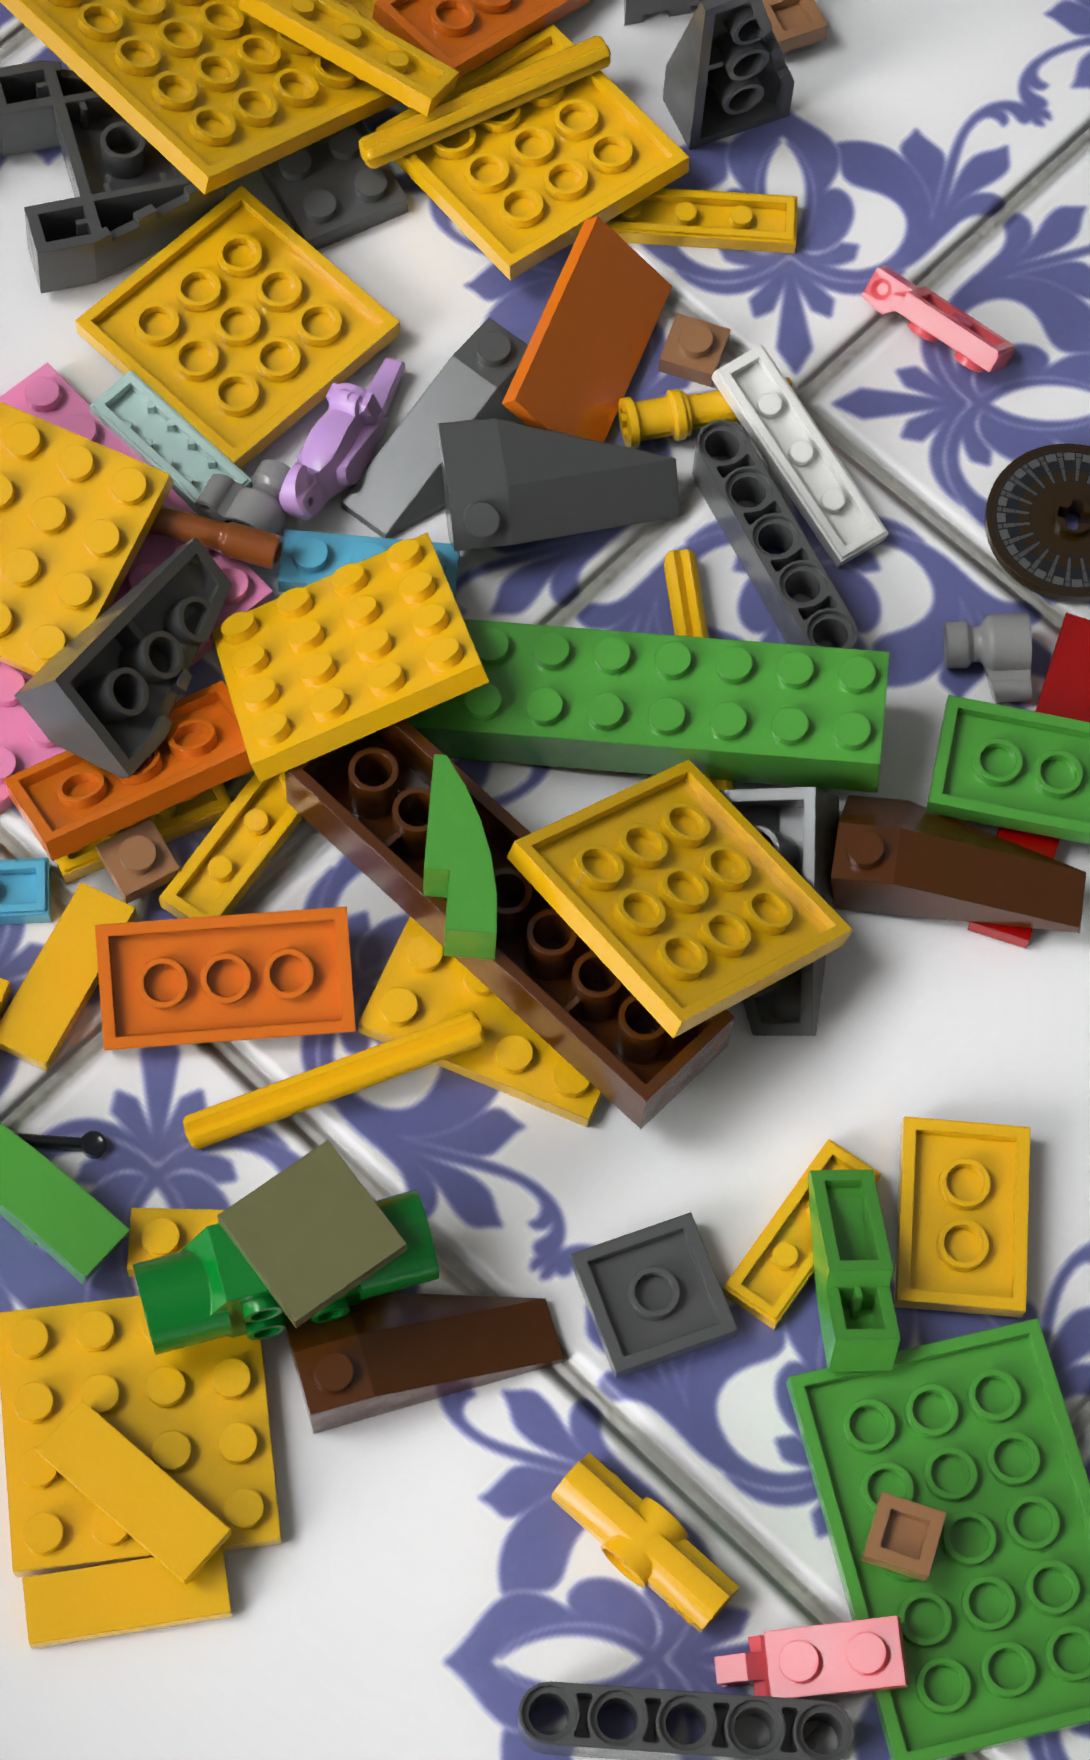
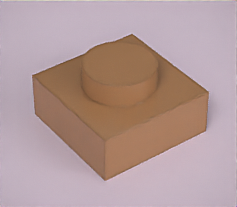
M762 0L773 27V33L783 53L826 39L828 24L814 0Z
M676 313L659 358L658 371L712 387L714 382L711 377L714 371L719 369L729 343L731 329Z
M151 817L96 845L97 855L124 902L127 904L171 882L180 871L179 865Z
M881 1492L861 1561L925 1582L931 1571L946 1512Z

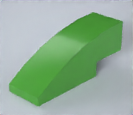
M434 754L424 861L423 896L447 898L444 956L495 960L497 891L492 856L482 821L466 785L448 756Z
M0 1123V1215L34 1246L38 1244L74 1278L84 1285L127 1239L130 1229L50 1160Z
M810 1170L808 1184L812 1252L818 1310L828 1372L892 1371L901 1338L890 1290L894 1268L873 1170Z

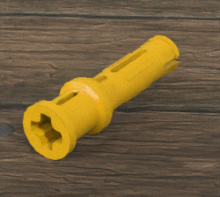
M785 377L789 385L792 387L793 383L789 377ZM671 389L667 390L664 397L635 402L631 397L620 398L618 402V416L622 438L625 445L631 448H638L641 441L670 436L675 441L685 440L687 436H691L692 430L701 429L708 423L717 420L731 421L733 423L740 422L719 390L686 395L684 391Z

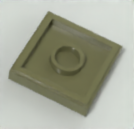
M329 1140L217 1215L218 1223L295 1328L407 1251L406 1242Z

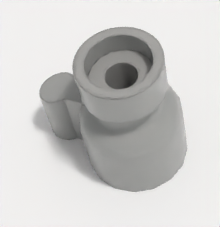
M264 459L260 462L251 478L252 487H246L237 483L224 474H213L196 500L195 506L200 512L212 517L214 520L225 523L236 522L279 534L286 523L285 511L279 502V492L291 468L280 461Z
M1029 613L991 614L986 616L980 625L974 627L966 621L944 622L943 650L946 669L968 668L972 662H980L984 666L994 702L1032 700V632Z

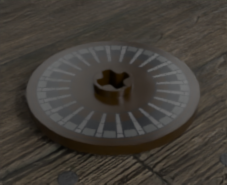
M1053 444L1033 449L1019 456L997 477L986 503V536L999 564L1021 585L1051 599L1068 602L1090 601V446ZM1068 514L1078 516L1079 526L1077 530L1066 528Z

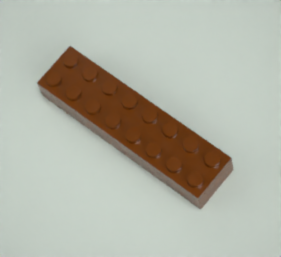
M404 719L285 771L287 803L444 947L447 898L423 896L424 861L434 754H444ZM451 761L466 785L482 821L492 856L497 891L495 960L455 958L634 1124L642 1129L728 1047L735 1016L726 1009L679 1036L672 1038L507 859L514 841L531 832Z

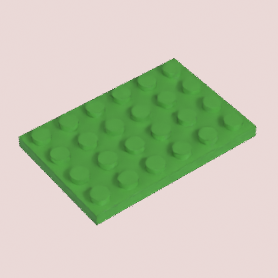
M1035 1318L897 1351L892 1371L828 1372V1369L824 1368L788 1377L786 1385L852 1621L888 1616H899L901 1618L909 1687L872 1692L891 1760H947L1090 1724V1483L1039 1319ZM881 1492L946 1512L931 1571L925 1582L861 1561Z

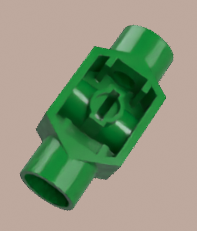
M417 1190L374 1200L406 1242L407 1251L311 1318L312 1322L323 1323L336 1320L350 1312L349 1306L360 1304L367 1298L439 1279L435 1248ZM219 1223L207 1226L180 1252L133 1264L155 1355L225 1336L234 1338L247 1334L249 1340L265 1339L282 1333L286 1329L285 1324L291 1322Z

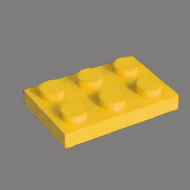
M904 1116L900 1135L894 1307L1023 1317L1026 1312L1030 1127Z

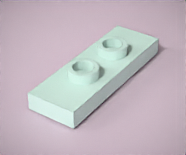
M132 370L89 405L90 413L148 465L171 475L174 482L172 489L198 515L213 519L200 512L195 506L196 500L213 474H224L237 483L246 487H252V480L242 470L233 464Z

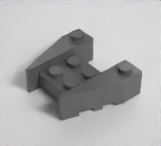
M40 60L0 68V150L2 157L60 146L75 198L24 207L28 250L41 293L97 283L165 248L225 199V185L207 194H203L73 70L62 69L61 62Z

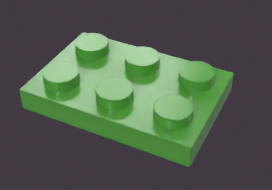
M948 695L926 812L1090 845V722Z

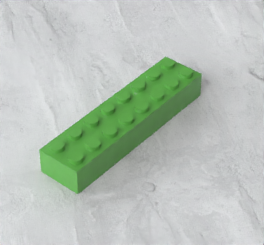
M464 619L489 682L405 719L444 755H447L448 758L656 775L689 759L707 778L713 780L878 793L890 652Z

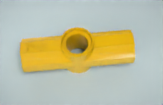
M590 1452L576 1463L552 1493L551 1499L602 1544L600 1546L601 1551L612 1565L636 1585L642 1588L650 1587L670 1608H673L700 1634L718 1616L738 1591L739 1586L688 1541V1533L671 1513L651 1498L644 1497L641 1499Z

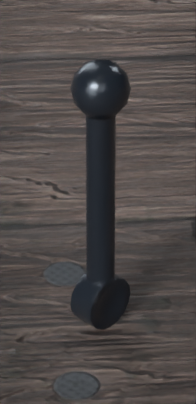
M89 1131L82 1138L15 1133L32 1147L82 1150L85 1156L92 1159L101 1157L107 1148L104 1135L97 1131Z

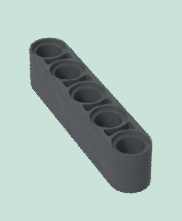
M725 420L713 421L702 427L697 435L692 474L695 483L786 643L818 646L816 642L831 641L839 648L855 649L858 630L854 619L747 434L739 425ZM720 454L727 456L730 460L720 461L710 456ZM748 500L757 506L743 507L737 504L736 501ZM768 546L777 547L783 550L784 553L778 555L770 554L762 548ZM795 593L804 594L810 597L812 601L798 602L789 595Z
M552 1681L538 1683L528 1689L521 1699L517 1717L518 1733L525 1745L535 1752L548 1755L620 1760H842L852 1747L855 1735L853 1722L848 1713L839 1705L823 1700ZM541 1702L556 1703L563 1708L567 1715L568 1723L563 1730L556 1734H542L534 1729L529 1721L530 1711ZM614 1706L624 1708L634 1719V1732L625 1739L615 1740L608 1738L598 1726L597 1717L601 1711ZM679 1711L692 1713L702 1725L703 1734L701 1739L693 1744L677 1743L667 1732L666 1719L668 1716ZM745 1716H754L761 1719L769 1729V1744L761 1749L745 1747L738 1741L735 1735V1722ZM818 1720L830 1725L837 1736L836 1750L828 1754H820L811 1750L803 1738L805 1724Z

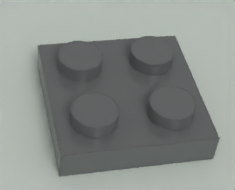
M362 121L259 169L294 231L316 250L408 212V198L388 164L377 169H370L362 159L358 141L362 137L369 135Z
M691 1212L577 1251L570 1256V1263L615 1379L731 1339L737 1335L738 1328Z

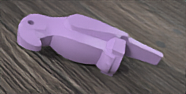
M385 358L367 390L351 383H332L326 395L329 402V410L317 421L310 431L304 446L298 454V463H295L287 473L279 492L280 505L288 515L308 520L320 513L325 504L340 491L358 483L362 473L372 460L389 421L386 415L405 370L404 362Z

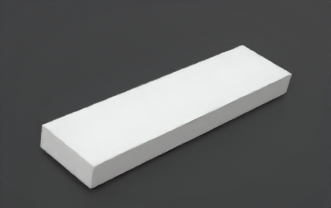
M763 344L714 371L711 377L712 381L837 568L887 538L888 531Z

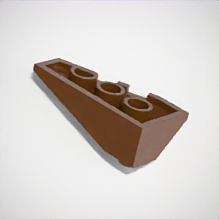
M848 795L838 824L831 874L834 909L1080 933L1086 881L1085 871L954 818L926 812V807L909 800Z
M389 1292L367 1298L360 1304L349 1306L350 1312L336 1320L314 1323L310 1318L297 1328H295L292 1322L285 1324V1332L313 1434L564 1362L546 1298Z

